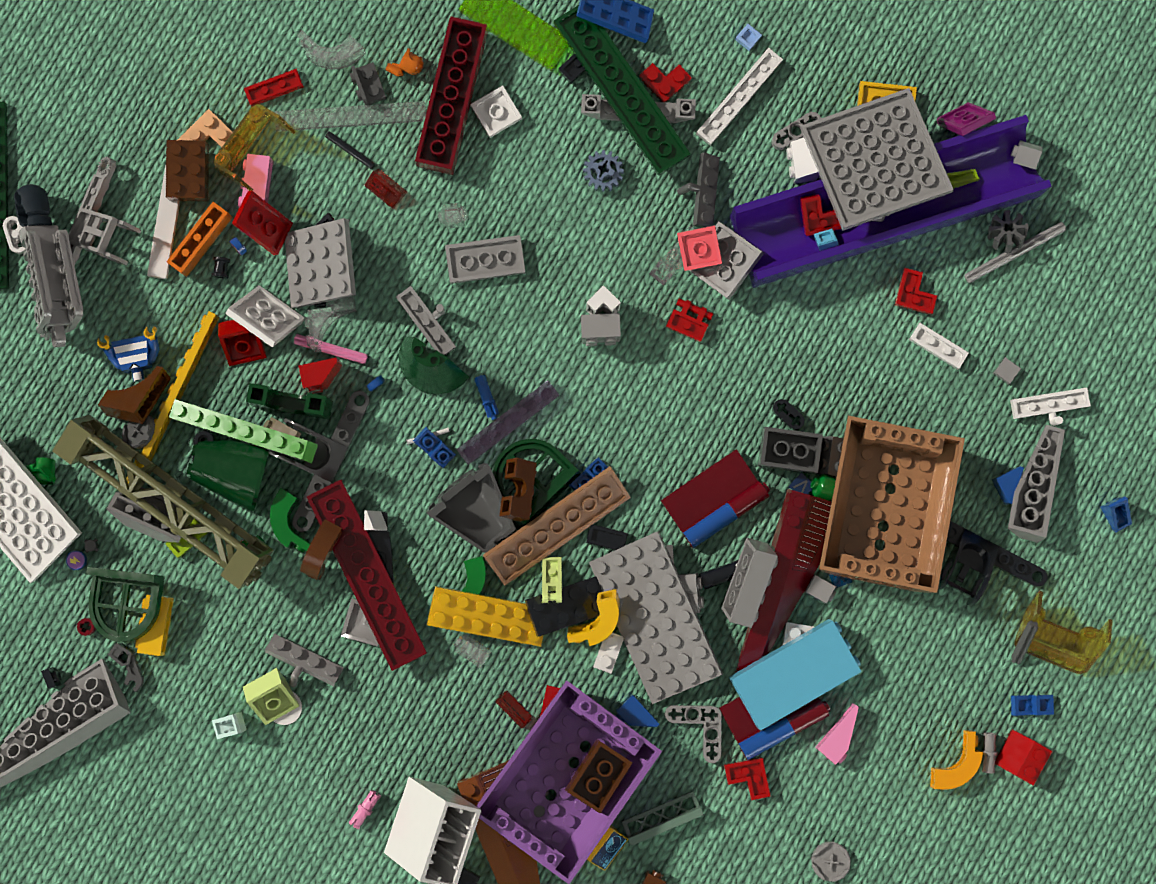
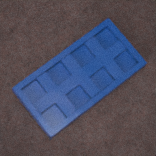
M580 0L576 16L646 43L649 38L654 9L631 0Z

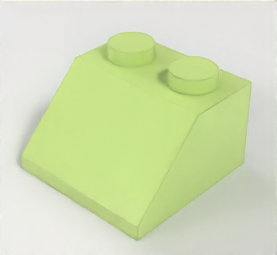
M277 668L243 686L246 702L265 725L299 707V703L289 684Z

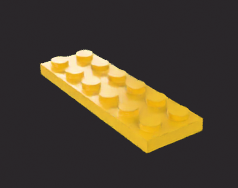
M435 586L427 621L428 626L541 647L543 636H536L526 603Z

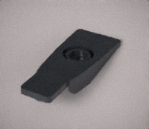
M381 512L387 526V531L368 530V534L394 584L391 536L388 531V513Z

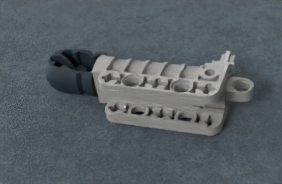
M23 185L15 192L14 200L17 218L20 226H22L19 231L22 247L26 249L23 254L24 259L28 261L26 271L31 275L29 286L34 289L31 297L36 302L34 307L35 321L38 324L36 331L46 341L51 337L54 348L65 347V333L74 330L83 317V306L67 230H59L58 225H52L51 217L48 216L50 207L46 190L38 185Z

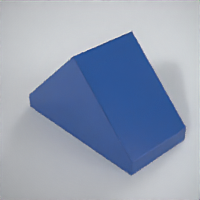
M1016 467L992 479L1004 504H1012L1014 492L1021 479L1024 467Z
M1126 496L1115 498L1100 506L1115 533L1132 524L1128 498Z

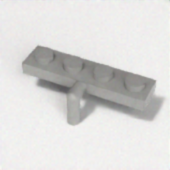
M412 286L396 296L435 351L437 350L446 356L456 348L436 320L445 313L442 304H438L436 311L431 313Z
M277 634L273 635L265 648V653L295 667L290 678L289 685L291 687L297 686L298 678L302 671L335 686L344 669Z

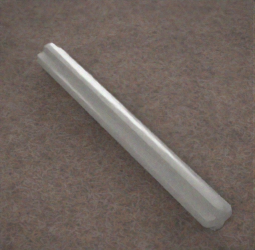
M1059 222L1026 240L1020 249H1018V246L1012 248L1011 253L1004 252L964 275L966 281L971 283L1066 231V226L1063 222Z

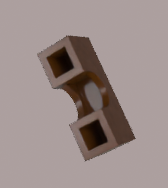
M521 458L507 460L504 478L511 480L515 484L516 493L514 496L502 497L500 517L516 521L529 520L532 511L531 503L534 494V480L537 473L536 462Z

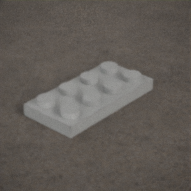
M520 235L445 245L450 284L526 274Z

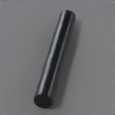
M330 131L326 134L325 138L368 168L373 169L375 163Z

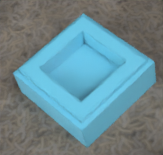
M833 229L814 234L820 251L838 245Z

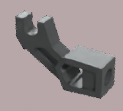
M118 642L108 655L119 665L126 666L128 672L124 684L129 685L132 680L135 681L136 685L132 690L138 692L144 684V676H142L135 652ZM124 652L128 655L127 663L120 658Z

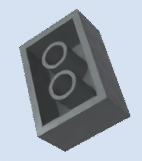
M764 427L762 429L758 467L809 474L818 473L823 434Z

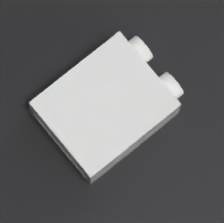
M408 777L384 853L420 882L429 884H458L481 809L444 785Z

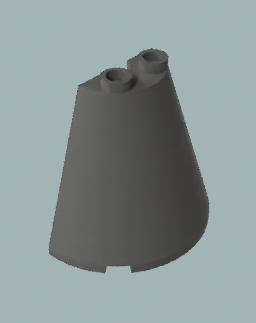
M484 463L478 466L479 470L471 469L449 485L437 497L438 502L436 504L434 502L431 503L427 509V514L486 553L498 545L501 539L511 536L516 529L512 519L499 516L502 495L490 466Z

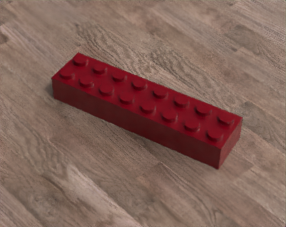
M450 16L415 157L417 167L454 175L488 35L487 24Z

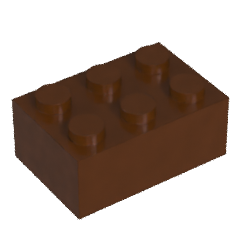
M166 140V198L170 201L208 202L209 144L206 141Z
M596 740L568 783L565 791L593 810L601 813L632 762L601 741Z

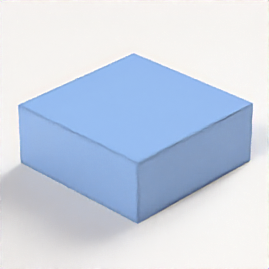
M747 24L736 36L735 40L750 51L761 39L762 35Z

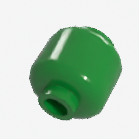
M825 474L814 478L810 485L813 496L832 501L836 479Z

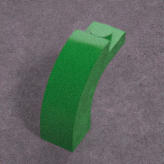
M280 488L270 509L272 530L285 547L291 548L293 543H295L294 548L304 553L308 550L311 543L296 534L290 522L291 513L300 499L287 490Z
M483 556L464 561L467 582L462 590L463 592L481 594L486 582V565Z

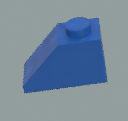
M633 694L616 709L618 713L616 717L629 726L657 727L659 725V722Z

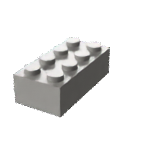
M746 538L721 608L732 623L752 628L753 623L758 619L759 606L763 604L765 599L764 592L771 583L772 570L778 564V555L768 543Z

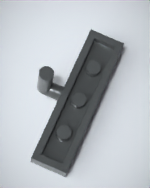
M705 152L700 154L697 184L688 183L677 189L679 195L689 191L696 192L693 226L698 228L713 226L720 157Z

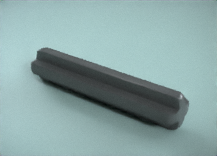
M1029 621L1011 656L1013 663L1020 664L1038 630V623L1036 621Z

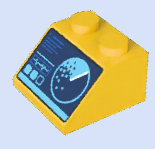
M610 825L587 860L605 871L629 839Z

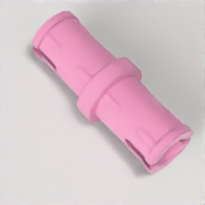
M371 789L363 803L358 805L357 812L349 821L350 825L354 824V828L359 829L366 817L371 815L373 807L381 798L379 793L376 795V791Z

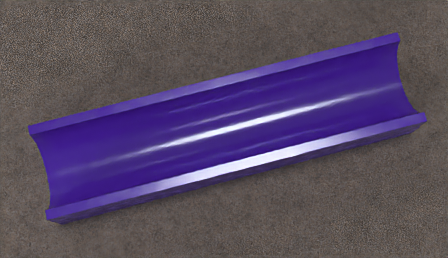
M1027 115L988 126L964 136L960 135L934 143L946 173L975 169L979 180L954 188L952 193L889 214V216H885L882 222L869 221L846 230H833L838 245L820 251L814 235L806 236L804 232L800 203L801 197L819 194L822 212L833 209L821 179L735 206L730 215L734 232L764 253L749 273L753 288L1040 197L1052 187L1050 180L1041 178L1035 169L1013 163L1014 157L1011 156L1014 146H1018L1020 140L1027 142L1026 127L1029 122Z

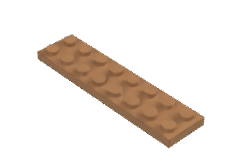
M609 466L483 554V556L505 586L631 497L613 469Z

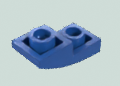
M427 427L413 440L442 468L456 455Z
M599 457L596 458L569 487L575 491L607 469L608 466Z

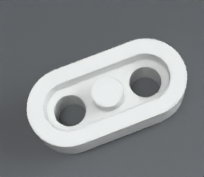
M10 216L3 222V230L9 248L17 254H23L26 249L18 247V244L21 242L19 231L22 226H20L17 217ZM17 224V228L13 230V225Z

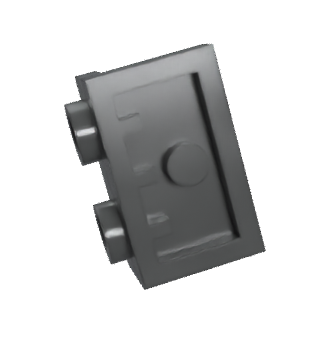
M373 62L358 68L351 66L352 73L349 74L353 84L357 83L359 90H356L359 102L363 101L365 106L386 99Z

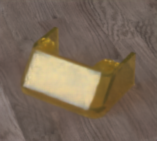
M260 104L250 108L214 158V165L218 172L248 191H253V189L232 171L269 120L293 134L296 132L280 115Z
M1039 591L1026 608L1015 637V647L1029 621H1036L1038 623V630L1026 653L1077 674L1086 673L1111 644L1113 620L1108 619L1100 630L1094 627H1084L1077 633L1044 619L1046 611L1042 607L1043 592Z

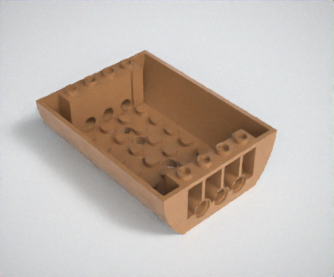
M848 416L819 570L834 576L908 591L937 593L965 438ZM890 465L898 467L899 472L897 475L889 473L888 468ZM886 484H893L895 486L893 494H888L885 491ZM880 521L887 522V531L882 532L879 530L878 523ZM876 540H882L885 543V548L882 551L875 548Z

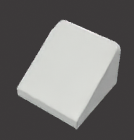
M365 510L364 530L387 531L381 511Z

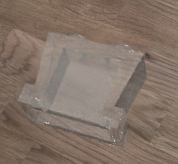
M469 634L459 636L454 644L456 647L454 651L478 668L483 667L493 650Z

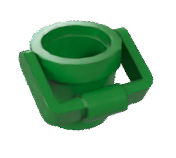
M37 457L34 464L24 465L40 484H55V460Z

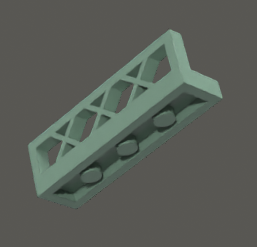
M691 791L622 821V824L632 846L704 814L694 791ZM692 797L696 807L689 810L682 808L684 799ZM671 805L677 808L675 816L668 817L663 815L666 807ZM651 813L659 816L657 823L654 825L645 822L647 816ZM633 821L641 823L639 831L631 834L627 824Z

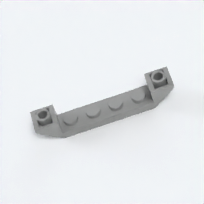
M582 94L581 114L598 120L620 121L607 100L601 99V95ZM677 99L676 103L655 102L669 123H679L695 119L696 99Z

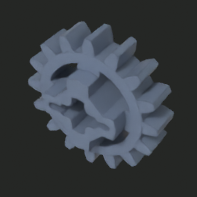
M602 150L600 155L595 151L594 158L589 155L588 159L590 162L585 161L584 166L587 168L583 169V173L587 174L584 176V180H590L588 186L595 185L594 190L597 191L598 188H601L602 192L607 187L609 191H612V185L618 187L617 180L622 181L623 179L619 174L624 173V169L620 168L623 166V163L617 162L619 156L617 155L613 158L612 152L610 151L606 155L605 150ZM611 163L615 166L616 172L611 168ZM606 166V172L600 177V170H603ZM591 171L595 173L596 180L592 177Z

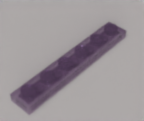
M547 380L460 446L457 451L466 463L470 465L560 395Z

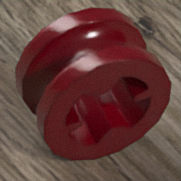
M90 618L81 619L77 623V631L81 635H92L96 631ZM89 622V626H91V629L86 630L85 632V628H82L83 624H87Z

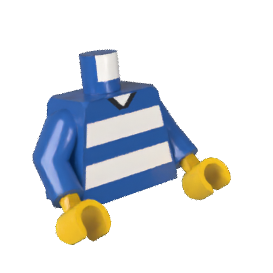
M155 326L152 328L153 333H150L148 327H146L143 336L111 342V345H109L110 339L107 335L104 336L107 341L106 343H102L99 338L97 340V345L103 348L108 360L118 370L125 373L132 372L133 382H140L145 379L143 370L152 368L160 351L158 339L155 336L157 332Z

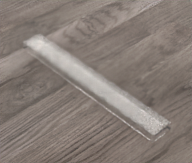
M425 101L275 111V128L279 132L424 122L426 103Z

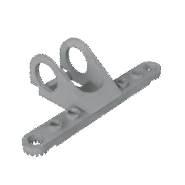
M107 156L100 160L101 163H98L100 165H98L96 175H93L68 235L74 266L80 257L82 249L127 266L128 261L105 252L116 226L139 234L142 231L125 221L97 212L102 205V199L109 188L110 180L116 168V161ZM106 222L105 230H99L101 223ZM96 236L101 237L97 248L92 247Z

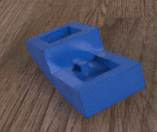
M1012 695L1011 714L1014 716L1053 715V695Z

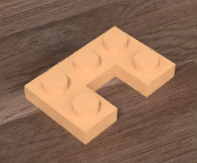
M208 109L178 140L206 141L211 137L224 150L237 136Z

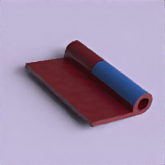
M735 449L660 501L694 549L769 498L768 493L771 491L765 482L761 484L756 479L738 450Z
M740 697L719 707L747 761L829 717L828 712L831 711L827 702H822L817 697L760 731Z

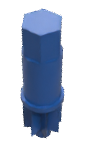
M485 375L478 376L474 380L483 402L482 405L487 417L491 418L492 421L496 420V415L499 412L495 399H493Z

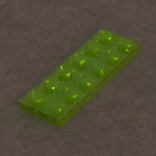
M464 0L458 8L460 13L474 22L487 24L489 32L551 72L569 47L558 29L513 0Z

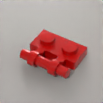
M679 298L676 305L682 307V311L673 310L666 328L701 343L709 325L702 322L703 317L711 320L714 313L707 311V308L703 306L700 308L691 304L689 300L685 301ZM687 311L698 314L697 319L686 315Z

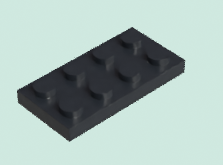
M597 576L562 587V603H556V601L542 603V594L526 599L525 603L536 636L540 637L598 617L600 612L597 605V594L602 592Z

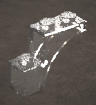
M355 295L328 301V308L307 310L308 317H305V325L309 329V335H306L307 345L311 346L313 352H321L324 334L335 320L346 314L356 312Z

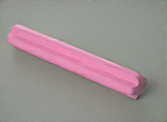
M296 334L294 338V344L361 364H366L368 355L299 334Z

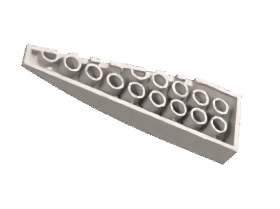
M100 659L68 679L64 683L65 687L60 691L54 692L51 695L52 699L45 705L41 704L31 718L27 717L4 739L5 742L0 746V788L68 752L131 713L127 700L104 659Z

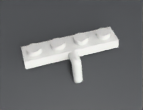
M1087 387L1010 400L1013 419L1048 414L1052 426L1063 422V418L1057 417L1056 412L1091 406Z

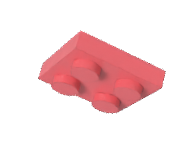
M715 225L677 233L684 271L723 263Z

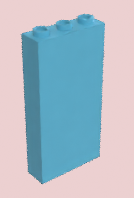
M828 619L729 676L748 713L760 731L861 672L859 668L861 665L860 661L855 655L852 656L850 652L851 645L846 638H842L840 634L842 629L837 622Z

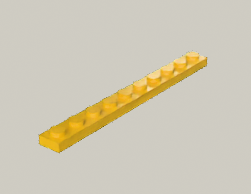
M208 311L207 315L203 316L200 323L202 326L192 339L194 343L191 349H188L185 353V362L183 366L178 368L176 373L177 379L174 384L170 385L168 389L169 396L160 406L159 411L161 413L158 419L155 418L154 420L155 430L153 437L141 453L150 461H152L172 419L169 418L174 400H181L220 318ZM135 459L134 463L139 468L145 467Z

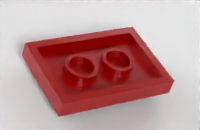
M247 191L232 224L272 255H278L293 222L255 192Z

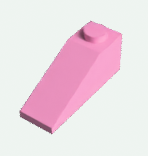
M853 703L815 747L835 765L842 763L847 757L846 752L849 749L859 709Z

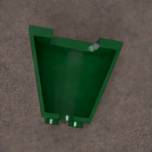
M404 337L399 350V364L403 375L413 387L427 394L441 395L455 391L468 380L469 376L448 357L437 350L434 353L427 352V344L416 337Z
M240 440L198 442V445H193L191 455L194 456L193 464H188L186 474L190 475V480L244 510L254 513L269 450Z

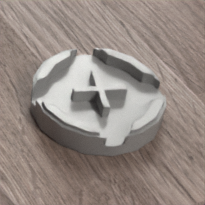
M833 841L824 842L813 851L811 857L812 868L815 874L822 880L835 882L844 878L849 872L850 856L841 844Z

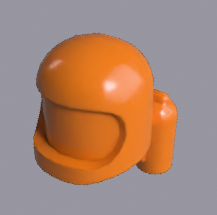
M407 48L400 64L388 63L385 70L397 77L403 76V71L410 75H417L421 72L424 61L421 56L419 57L410 52L411 49Z

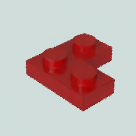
M654 63L639 75L643 83L661 102L669 101L692 80V77L680 64L667 76Z
M819 194L800 198L806 236L829 229H842L834 209L822 212Z
M908 268L903 269L895 306L930 315L933 314L937 295L919 291L923 272Z
M762 757L724 764L728 785L747 781L751 800L771 797Z

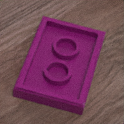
M967 102L938 117L936 121L938 126L964 136L995 120L996 116L990 110Z

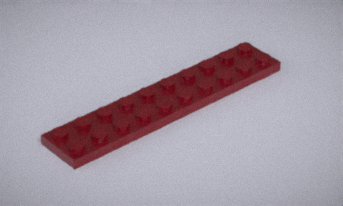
M340 479L306 496L320 526L326 519L342 528L341 536L333 548L334 555L391 670L393 671L427 654L367 530H364V524L343 481Z

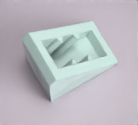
M242 712L212 720L217 739L246 731Z

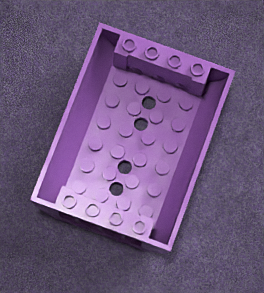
M566 680L476 805V807L481 809L479 819L567 884H570L662 751ZM596 740L601 741L632 762L601 813L593 810L565 791L568 783ZM582 741L590 743V749L587 752H582L580 749ZM571 757H577L579 760L576 768H571L568 764ZM549 789H553L556 792V797L553 800H547L545 797ZM536 806H543L545 809L541 817L534 815Z

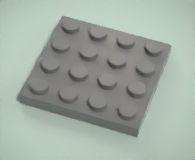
M343 218L288 232L285 239L291 308L297 309L356 295L349 219Z

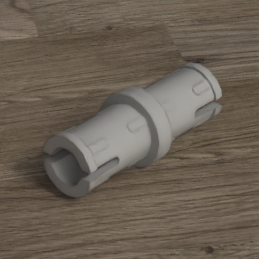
M984 733V748L981 750L983 752V773H995V756H997V751H995L996 733Z

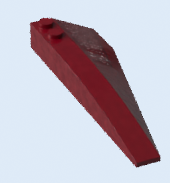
M787 489L771 548L778 555V564L772 570L771 583L766 587L764 602L760 604L758 609V619L753 623L752 628L748 627L735 673L769 654L819 567L831 501Z

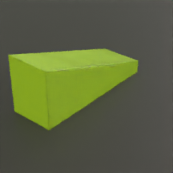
M975 169L947 173L953 189L979 180Z

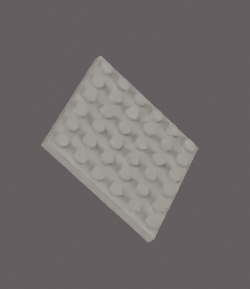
M909 88L801 125L800 127L842 230L952 193L954 190Z

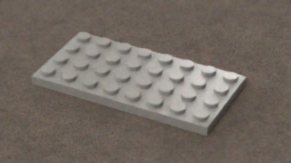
M659 531L589 562L594 575L597 576L602 592L617 589L620 603L617 627L624 638L625 645L652 704L723 674Z

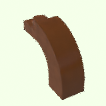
M326 519L323 521L305 554L300 568L301 572L312 579L321 580L328 557L341 536V527Z

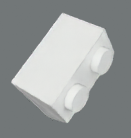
M801 138L792 141L789 148L786 149L787 159L791 160V167H789L790 178H793L794 183L816 181L819 173L805 139Z

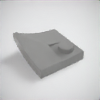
M351 599L341 637L378 647L379 644L358 601Z

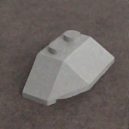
M120 491L115 493L107 507V511L123 525L158 541L179 543L181 536L173 534L170 528ZM156 495L142 498L169 518L163 496ZM173 503L176 518L178 520L176 504Z

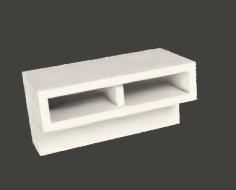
M603 285L586 302V311L590 315L600 314L602 311L606 314H614L620 310L621 302Z

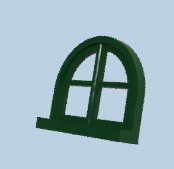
M524 439L509 445L497 458L492 472L502 497H507L516 487L513 484L505 491L503 471L507 460L516 458L515 454L529 449L540 450L545 453L536 461V467L549 455L563 468L546 487L535 477L534 486L540 493L532 500V511L529 520L520 521L524 526L538 517L581 475L579 470L557 448L539 439Z
M87 567L86 575H92L88 608L90 619L96 630L105 638L116 642H130L144 636L153 627L158 618L165 576ZM103 581L123 584L120 606L100 603ZM131 585L152 587L148 609L128 607ZM100 607L119 609L116 630L106 624ZM127 611L147 613L143 621L136 628L124 632Z

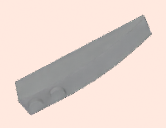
M1050 425L1045 426L1015 489L1008 529L1019 538L1038 543L1047 537L1065 433L1064 429Z

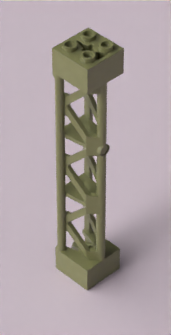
M91 415L70 420L52 450L55 454L70 465L78 462L82 463L170 528L173 534L181 536L224 568L220 576L236 588L248 587L253 581L256 582L262 575L261 569L263 566L266 567L272 559L270 556L274 551L272 548L238 526L112 433L109 428ZM102 437H106L118 447L114 449L102 441ZM96 447L103 450L102 452L93 453ZM112 458L119 481L96 465L94 461ZM133 459H136L145 467L139 468L133 463ZM123 466L126 467V469H127V475H128V481H129L128 484H127V480H126V476H125V473H124ZM152 472L167 483L163 485L151 477L150 474ZM145 482L151 486V488L141 489ZM162 495L169 518L142 498ZM182 495L189 498L194 504L189 505L182 500ZM173 503L176 504L178 520L176 518ZM202 508L216 520L213 522L211 519H208L199 512ZM194 518H195L197 521H199L200 523H202V524L190 525V524L192 523V521L194 520ZM232 531L249 544L246 546L231 535ZM213 532L219 555L192 534ZM223 540H225L227 555L223 544Z

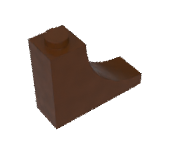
M156 366L148 377L132 387L122 390H107L98 406L106 416L143 424L171 378L163 367Z

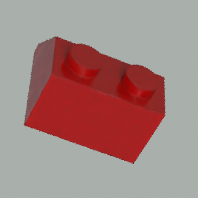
M234 320L218 323V337L229 366L267 358L264 342L259 337Z
M337 358L298 365L303 389L312 394L323 393V390L328 389L342 368V362Z
M1011 730L995 759V764L1034 786L1052 751L1017 731Z

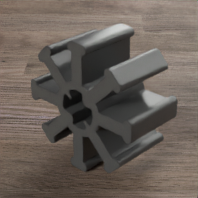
M1010 210L1004 211L1002 220L997 214L992 217L987 234L988 240L994 238L992 247L995 250H998V247L1003 242L1006 244L1005 253L1012 252L1013 244L1020 249L1028 232V224L1021 225L1023 215L1018 213L1017 217L1011 221Z

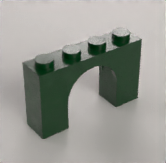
M249 383L246 403L257 408L330 420L333 401L327 396L307 393V396L292 394Z

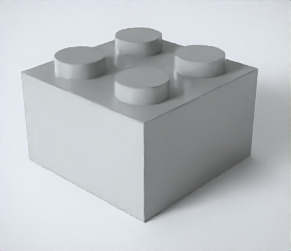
M620 313L581 315L582 344L586 343V346H597V343H605L606 346L616 345V342H620Z

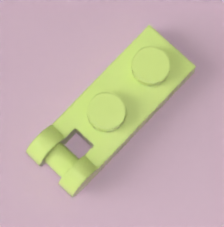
M545 557L542 560V603H548V601L562 603L561 557Z

